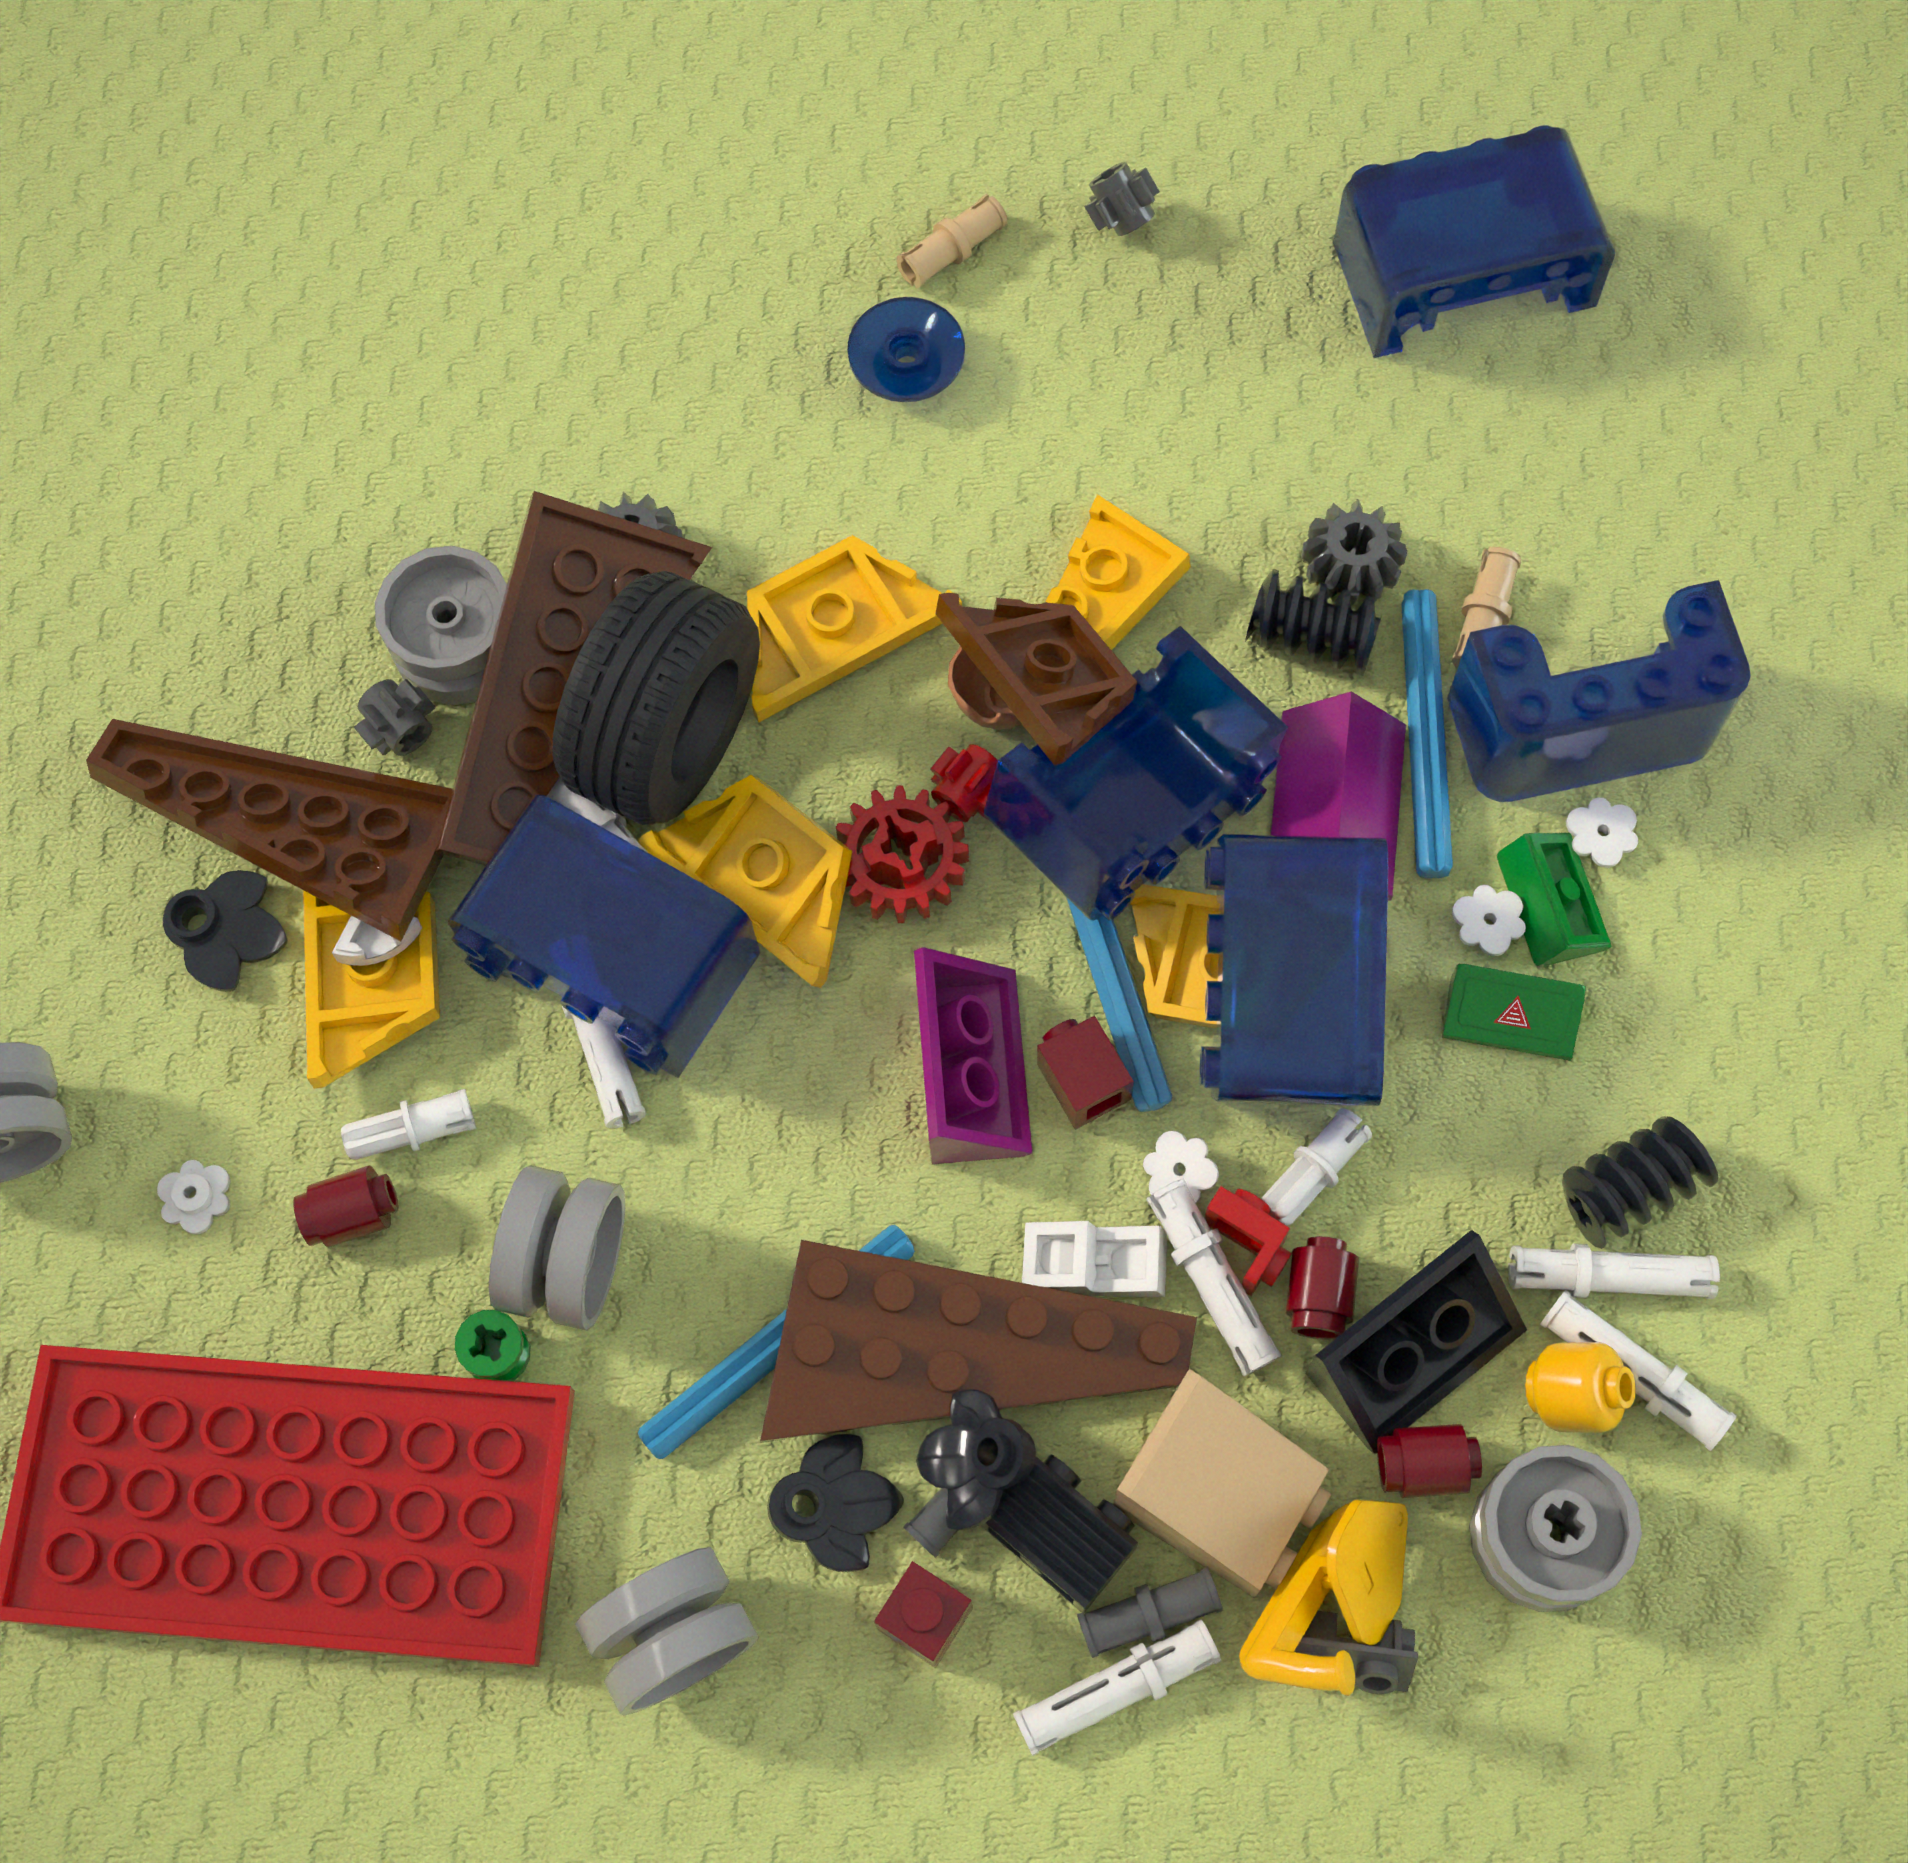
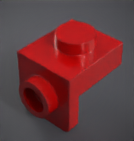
M1220 1186L1208 1205L1204 1218L1210 1228L1218 1229L1220 1234L1257 1256L1242 1282L1245 1292L1252 1296L1261 1281L1273 1287L1289 1261L1292 1253L1282 1246L1285 1243L1290 1228L1269 1215L1271 1212L1269 1205L1256 1195L1243 1189H1237L1233 1194Z

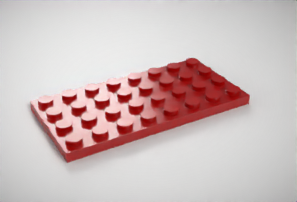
M40 1345L0 1544V1622L539 1667L575 1390L571 1386Z

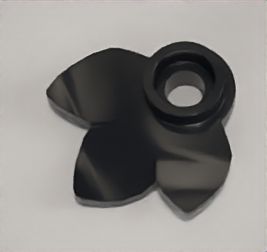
M230 871L221 874L205 890H185L176 894L168 902L163 915L165 934L175 946L184 950L185 967L189 974L201 984L218 991H234L239 983L242 962L254 963L269 959L287 944L288 938L278 920L264 909L258 907L267 889L268 880L265 876L251 871ZM199 914L207 915V920L201 927L196 930H188V923L194 916Z
M976 1389L962 1390L953 1394L950 1404L952 1425L937 1428L927 1435L920 1446L916 1459L919 1473L924 1480L935 1487L948 1489L946 1525L950 1529L961 1531L975 1528L991 1519L998 1509L1003 1490L1024 1481L1030 1475L1036 1460V1448L1030 1434L1016 1421L1002 1418L995 1399L988 1393Z
M854 1434L833 1435L819 1440L809 1447L803 1456L799 1471L785 1476L775 1485L769 1495L767 1504L769 1520L773 1528L782 1537L793 1542L805 1543L818 1564L836 1572H853L868 1568L870 1555L864 1534L875 1531L890 1522L904 1503V1498L900 1491L887 1478L872 1471L861 1470L863 1441L860 1436ZM805 1495L809 1497L814 1504V1514L810 1517L798 1515L792 1506L794 1496Z

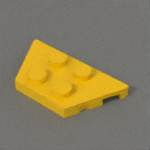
M853 535L747 591V608L759 629L760 638L758 666L752 687V708L757 721L761 722L943 624L935 614L938 597L942 593L917 579L915 570L897 560L883 558L876 548Z
M749 775L726 788L719 798L712 801L704 800L684 811L685 817L665 829L659 832L650 830L641 835L637 842L650 855L811 986L822 988L828 977L852 850L768 784L753 775Z
M1126 882L1124 887L1125 900L1132 905L1138 936L1133 937L1137 959L1145 970L1143 988L1148 1013L1158 1019L1276 1040L1357 938L1362 927V923L1353 916Z
M303 890L307 1079L314 1089L327 1086L440 1018L435 902L430 892H425L414 915L422 926L415 940L402 952L388 960L376 964L358 966L339 963L332 954L351 915Z

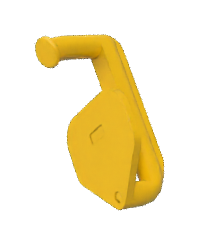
M1356 1499L1335 1510L1329 1517L1311 1530L1282 1582L1278 1585L1240 1650L1241 1667L1248 1676L1258 1680L1314 1690L1340 1691L1345 1696L1353 1693L1355 1688V1671L1352 1658L1347 1651L1341 1650L1336 1656H1315L1294 1651L1329 1590L1334 1591L1351 1636L1357 1643L1372 1646L1383 1638L1399 1609L1402 1599L1408 1513L1404 1504Z

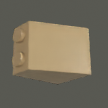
M1189 1369L1116 1491L1114 1506L1139 1527L1205 1568L1208 1567L1213 1573L1255 1598L1264 1583L1277 1589L1289 1570L1297 1553L1286 1547L1299 1523L1311 1530L1331 1496L1330 1492L1320 1487L1330 1469L1205 1378Z

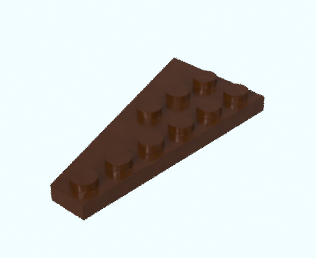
M537 491L532 493L436 850L437 853L499 869L560 777L556 771L552 756L553 732L557 711L574 663L591 630L614 598L636 578L651 573L668 571L690 580L712 547Z
M117 719L111 720L86 759L90 778L400 942L444 854L437 853L436 850L452 788Z
M801 1240L760 1443L816 1434L846 1432L847 1430L883 1425H898L950 1418V1404L953 1394L967 1389H976L988 1393L995 1399L999 1410L1179 1387L1189 1370L1197 1317Z

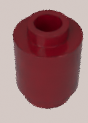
M370 1165L307 1186L306 1193L295 1196L293 1200L297 1225L302 1237L309 1246L323 1243L326 1247H332L387 1229L391 1225L390 1213L397 1212L399 1208L396 1191L390 1177L387 1174L378 1176L375 1169Z
M1310 1237L1307 1239L1306 1246L1297 1247L1292 1250L1286 1315L1292 1318V1333L1312 1339L1334 1340L1345 1331L1347 1324L1353 1322L1359 1257L1347 1251V1243L1345 1241L1331 1237Z
M1462 1424L1394 1429L1393 1436L1378 1437V1470L1384 1493L1399 1492L1401 1498L1468 1494L1471 1488V1479H1480L1482 1476V1458L1477 1437H1466Z

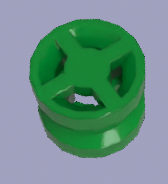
M482 1310L470 1315L460 1325L455 1336L454 1350L460 1364L475 1379L515 1381L528 1365L531 1346L527 1335L509 1315L496 1310ZM484 1341L485 1346L483 1348V1354L481 1355L479 1353L481 1352V1346Z

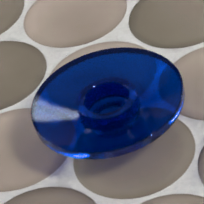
M916 297L893 298L868 309L853 326L847 348L851 370L859 383L874 395L895 402L921 401L942 392L958 376L965 358L963 332L953 315L932 301ZM910 356L916 359L915 361L908 363L898 361L902 357Z

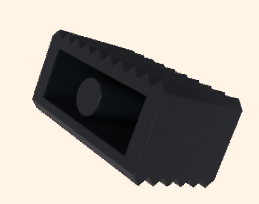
M1050 1454L1042 1462L1036 1457L1030 1475L1024 1481L1003 1490L996 1513L991 1519L980 1526L1005 1548L1010 1550L1026 1566L1031 1568L1047 1584L1052 1586L1068 1602L1073 1604L1080 1612L1085 1613L1136 1550L1138 1542L1129 1535L1135 1525L1121 1510L1109 1501L1103 1499L1096 1507L1081 1495L1076 1488L1082 1480L1060 1459Z

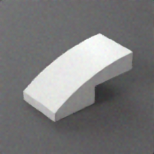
M1089 1221L1025 1223L1022 1283L1087 1296L1165 1297L1167 1233L1161 1226L1095 1227Z

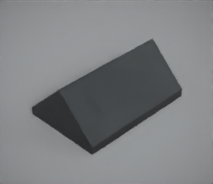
M1470 1230L1318 1352L1305 1374L1366 1448L1373 1454H1376L1378 1437L1393 1436L1394 1429L1411 1426L1525 1333L1527 1328L1480 1235Z

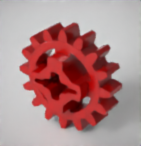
M897 785L894 791V799L885 801L878 790H874L871 792L872 807L866 810L861 805L853 803L850 806V814L854 824L838 823L836 826L837 839L852 850L845 886H852L849 892L850 902L854 907H857L867 900L871 901L872 918L877 920L884 914L886 908L895 910L898 923H905L907 910L916 908L924 919L929 918V902L935 898L939 903L948 906L952 899L951 890L947 884L963 886L965 882V869L959 865L969 862V845L960 842L965 838L964 824L962 821L948 823L951 817L950 804L946 801L938 804L934 809L929 807L928 790L922 789L915 800L906 799L903 785ZM876 829L877 832L873 841L862 846L866 837ZM891 839L894 840L897 849H901L905 856H910L911 870L907 868L904 860H900L899 856L892 852ZM942 855L938 868L926 880L924 875L928 866L939 862L938 856ZM884 884L893 888L884 887L882 885Z

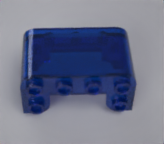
M1549 125L1538 126L1526 133L1500 139L1484 138L1469 146L1442 152L1427 151L1412 159L1385 165L1370 164L1358 169L1343 190L1333 241L1373 358L1402 352L1403 343L1401 336L1408 329L1419 323L1422 332L1433 330L1439 312L1541 289L1546 303L1558 301L1559 295L1562 294L1569 313L1597 307L1615 257V249L1570 135L1563 128L1551 127Z
M1715 580L1687 586L1676 591L1669 598L1662 615L1664 629L1669 641L1659 643L1653 655L1551 676L1542 646L1536 636L1525 628L1516 625H1501L1470 632L1447 699L1472 780L1478 791L1487 798L1498 802H1512L1691 764L1702 759L1716 741L1747 689L1751 677L1749 663L1720 581Z
M1181 626L1158 642L1156 650L1163 657L1156 668H1151L1144 674L1140 670L1132 674L1137 680L1133 701L1065 762L1053 765L1038 744L1029 750L1023 743H1020L1001 757L996 766L984 809V816L1091 921L1102 916L1108 920L1116 918L1133 901L1136 895L1134 891L1148 880L1153 885L1163 881L1178 865L1180 861L1179 856L1191 846L1196 850L1206 847L1222 830L1224 826L1223 821L1234 812L1239 816L1249 813L1266 794L1267 789L1262 785L1264 779L1277 767L1282 759V755L1277 751L1288 726Z
M535 795L448 920V924L454 932L451 940L467 954L464 962L475 972L493 982H497L501 975L514 979L522 986L534 992H539L541 987L545 986L562 996L560 1004L577 1018L593 1024L598 1017L617 1029L615 1036L628 1046L624 1055L633 1064L653 1075H657L659 1070L663 1069L677 1078L680 1077L760 955L752 921L733 901L557 801L542 795Z
M1223 834L1217 839V847H1210L1205 852L1204 888L1205 890H1216L1217 902L1220 903V914H1208L1207 954H1219L1218 981H1206L1205 1021H1217V1034H1214L1213 1047L1201 1046L1200 1085H1203L1204 1088H1211V1098L1217 1102L1379 1106L1382 1099L1384 1077L1388 910L1387 840L1385 838Z

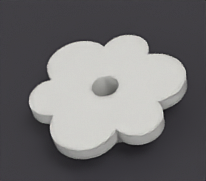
M1598 797L1590 801L1588 808H1576L1567 817V829L1575 836L1572 841L1573 850L1579 856L1590 855L1593 862L1600 867L1610 868L1617 865L1623 853L1634 851L1638 845V837L1632 832L1637 822L1636 814L1628 806L1614 805L1611 807L1606 799ZM1598 832H1603L1606 836H1601Z
M1489 885L1478 886L1473 893V897H1461L1455 902L1452 909V916L1455 922L1462 926L1459 932L1460 940L1468 946L1479 944L1480 949L1490 956L1504 954L1508 950L1511 940L1521 938L1526 929L1524 921L1519 918L1523 909L1520 897L1511 891H1501L1496 894L1495 890ZM1484 920H1491L1493 924L1489 925Z
M1177 1131L1163 1133L1156 1142V1152L1148 1154L1143 1161L1144 1170L1152 1176L1149 1182L1150 1194L1153 1195L1154 1192L1166 1185L1184 1179L1194 1198V1202L1197 1203L1201 1196L1200 1190L1213 1187L1219 1177L1217 1165L1211 1159L1206 1158L1208 1154L1207 1143L1201 1138H1192L1187 1141L1186 1137ZM1180 1163L1184 1164L1186 1168L1183 1175L1178 1172V1165Z
M189 1160L182 1165L180 1173L173 1172L162 1177L157 1186L158 1196L165 1202L161 1210L162 1218L169 1224L180 1223L182 1228L190 1234H201L207 1231L213 1223V1216H222L230 1208V1200L224 1194L230 1185V1177L227 1171L217 1165L204 1168L199 1161ZM196 1191L195 1196L189 1198L190 1193Z

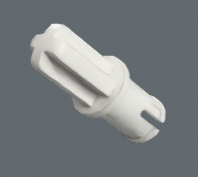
M461 1089L439 1098L408 1105L407 1100L400 1101L401 1109L345 1124L341 1128V1137L348 1157L357 1160L410 1144L412 1150L417 1151L420 1150L419 1144L450 1134L476 1129L466 1090Z
M1339 1109L1335 1113V1117L1308 1147L1300 1146L1294 1151L1295 1161L1262 1197V1200L1271 1208L1269 1213L1271 1217L1286 1226L1292 1224L1324 1187L1333 1188L1338 1183L1337 1173L1359 1148L1372 1138V1132L1367 1125H1363L1359 1130L1355 1129L1362 1121L1360 1117L1347 1109Z

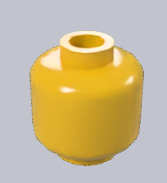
M1570 1342L1548 1345L1538 1356L1537 1360L1533 1361L1529 1366L1525 1382L1526 1397L1532 1411L1540 1416L1546 1426L1557 1432L1602 1433L1613 1430L1623 1418L1625 1409L1632 1406L1636 1390L1631 1370L1623 1365L1618 1353L1612 1347L1602 1342Z

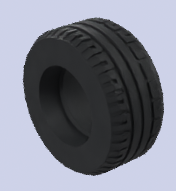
M668 571L651 573L636 578L621 590L605 609L577 656L557 711L553 732L552 756L556 771L564 785L571 792L641 825L668 822L679 816L695 800L708 783L732 741L753 687L758 666L760 638L759 629L746 606Z

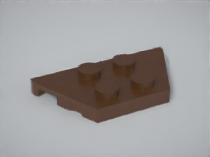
M957 593L939 594L935 614L1053 765L1065 762L1133 701L1137 680L1074 605L1047 602L1030 604L1022 600L996 597L994 610L962 607L959 604V594Z

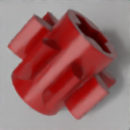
M970 744L966 750L963 749L959 754L951 747H947L930 768L934 773L931 781L936 784L935 788L931 791L933 800L937 805L945 801L949 803L951 816L959 821L968 822L977 812L989 820L1007 798L1003 793L1007 787L1001 782L1006 775L1005 768L996 757L978 745Z

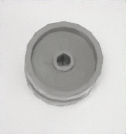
M456 546L426 548L403 559L384 578L375 600L376 627L403 680L408 679L414 687L418 686L431 701L447 705L474 703L478 696L507 587L497 566L478 552Z
M23 1042L0 1043V1183L38 1171L58 1160L71 1147L72 1134L65 1108L53 1099L57 1094L58 1082L51 1056L41 1046Z
M532 1165L523 1168L514 1181L507 1197L495 1236L489 1275L491 1306L496 1311L529 1318L546 1302L548 1315L555 1324L586 1331L590 1329L603 1309L619 1257L626 1209L625 1191L621 1184L587 1178L581 1181L571 1193L568 1180L563 1172Z
M1570 1445L1540 1446L1512 1459L1477 1496L1469 1524L1472 1553L1486 1581L1510 1602L1537 1612L1569 1611L1614 1588L1634 1564L1642 1536L1638 1503L1623 1476L1599 1455ZM1549 1520L1559 1526L1561 1540L1555 1541L1549 1536L1552 1531V1524Z
M711 1547L693 1550L646 1571L596 1602L575 1623L592 1657L596 1659H611L626 1654L614 1664L604 1680L621 1715L626 1716L642 1711L691 1687L735 1660L759 1639L744 1607L740 1603H723L710 1607L722 1596L730 1582Z

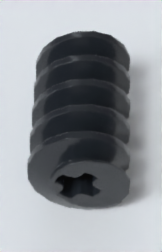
M1272 569L1259 590L1245 642L1256 628H1260L1261 646L1269 649L1281 634L1284 638V653L1292 656L1300 645L1306 641L1309 661L1316 663L1325 650L1330 648L1333 668L1340 670L1347 659L1354 655L1356 674L1364 676L1382 616L1380 618L1376 617L1375 600L1370 596L1366 597L1357 611L1352 610L1351 592L1345 589L1333 604L1328 603L1327 584L1321 582L1312 594L1306 597L1303 590V577L1296 576L1286 590H1281L1279 570Z
M1662 1116L1652 1124L1651 1130L1639 1129L1630 1136L1629 1143L1617 1141L1608 1148L1607 1156L1597 1153L1590 1156L1585 1161V1169L1580 1166H1572L1563 1173L1562 1186L1569 1211L1577 1227L1587 1241L1593 1246L1602 1249L1606 1246L1602 1226L1606 1224L1617 1236L1622 1238L1629 1233L1625 1213L1629 1212L1638 1223L1645 1225L1652 1219L1647 1203L1648 1200L1651 1199L1660 1210L1668 1212L1674 1207L1673 1197L1670 1192L1671 1187L1683 1198L1689 1200L1697 1194L1692 1176L1696 1175L1703 1184L1713 1187L1718 1182V1171L1704 1145L1689 1128L1671 1116Z

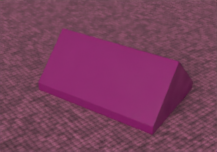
M1352 691L1282 712L1265 887L1392 900L1406 733L1405 723Z
M925 947L914 950L928 1136L932 1164L1016 1158L1033 1154L1016 970Z

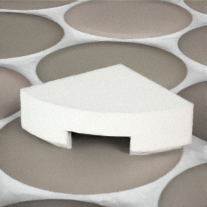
M351 916L332 954L336 961L342 964L358 966L376 964L394 957L407 948L418 936L422 926L418 918L413 917L400 942Z

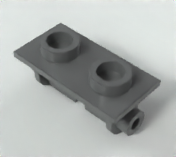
M1317 1611L1294 1652L1315 1656H1336L1339 1651L1345 1650L1352 1658L1355 1671V1686L1371 1694H1388L1393 1691L1408 1692L1418 1660V1652L1414 1651V1629L1402 1628L1401 1620H1392L1383 1638L1377 1644L1372 1646L1357 1643L1351 1636L1350 1631L1349 1638L1337 1637L1338 1613Z

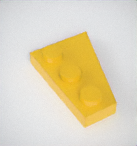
M1097 494L1089 510L1090 520L1081 538L1076 537L1068 554L1069 563L1058 586L1051 589L1045 602L1074 605L1112 650L1191 568L1189 553Z

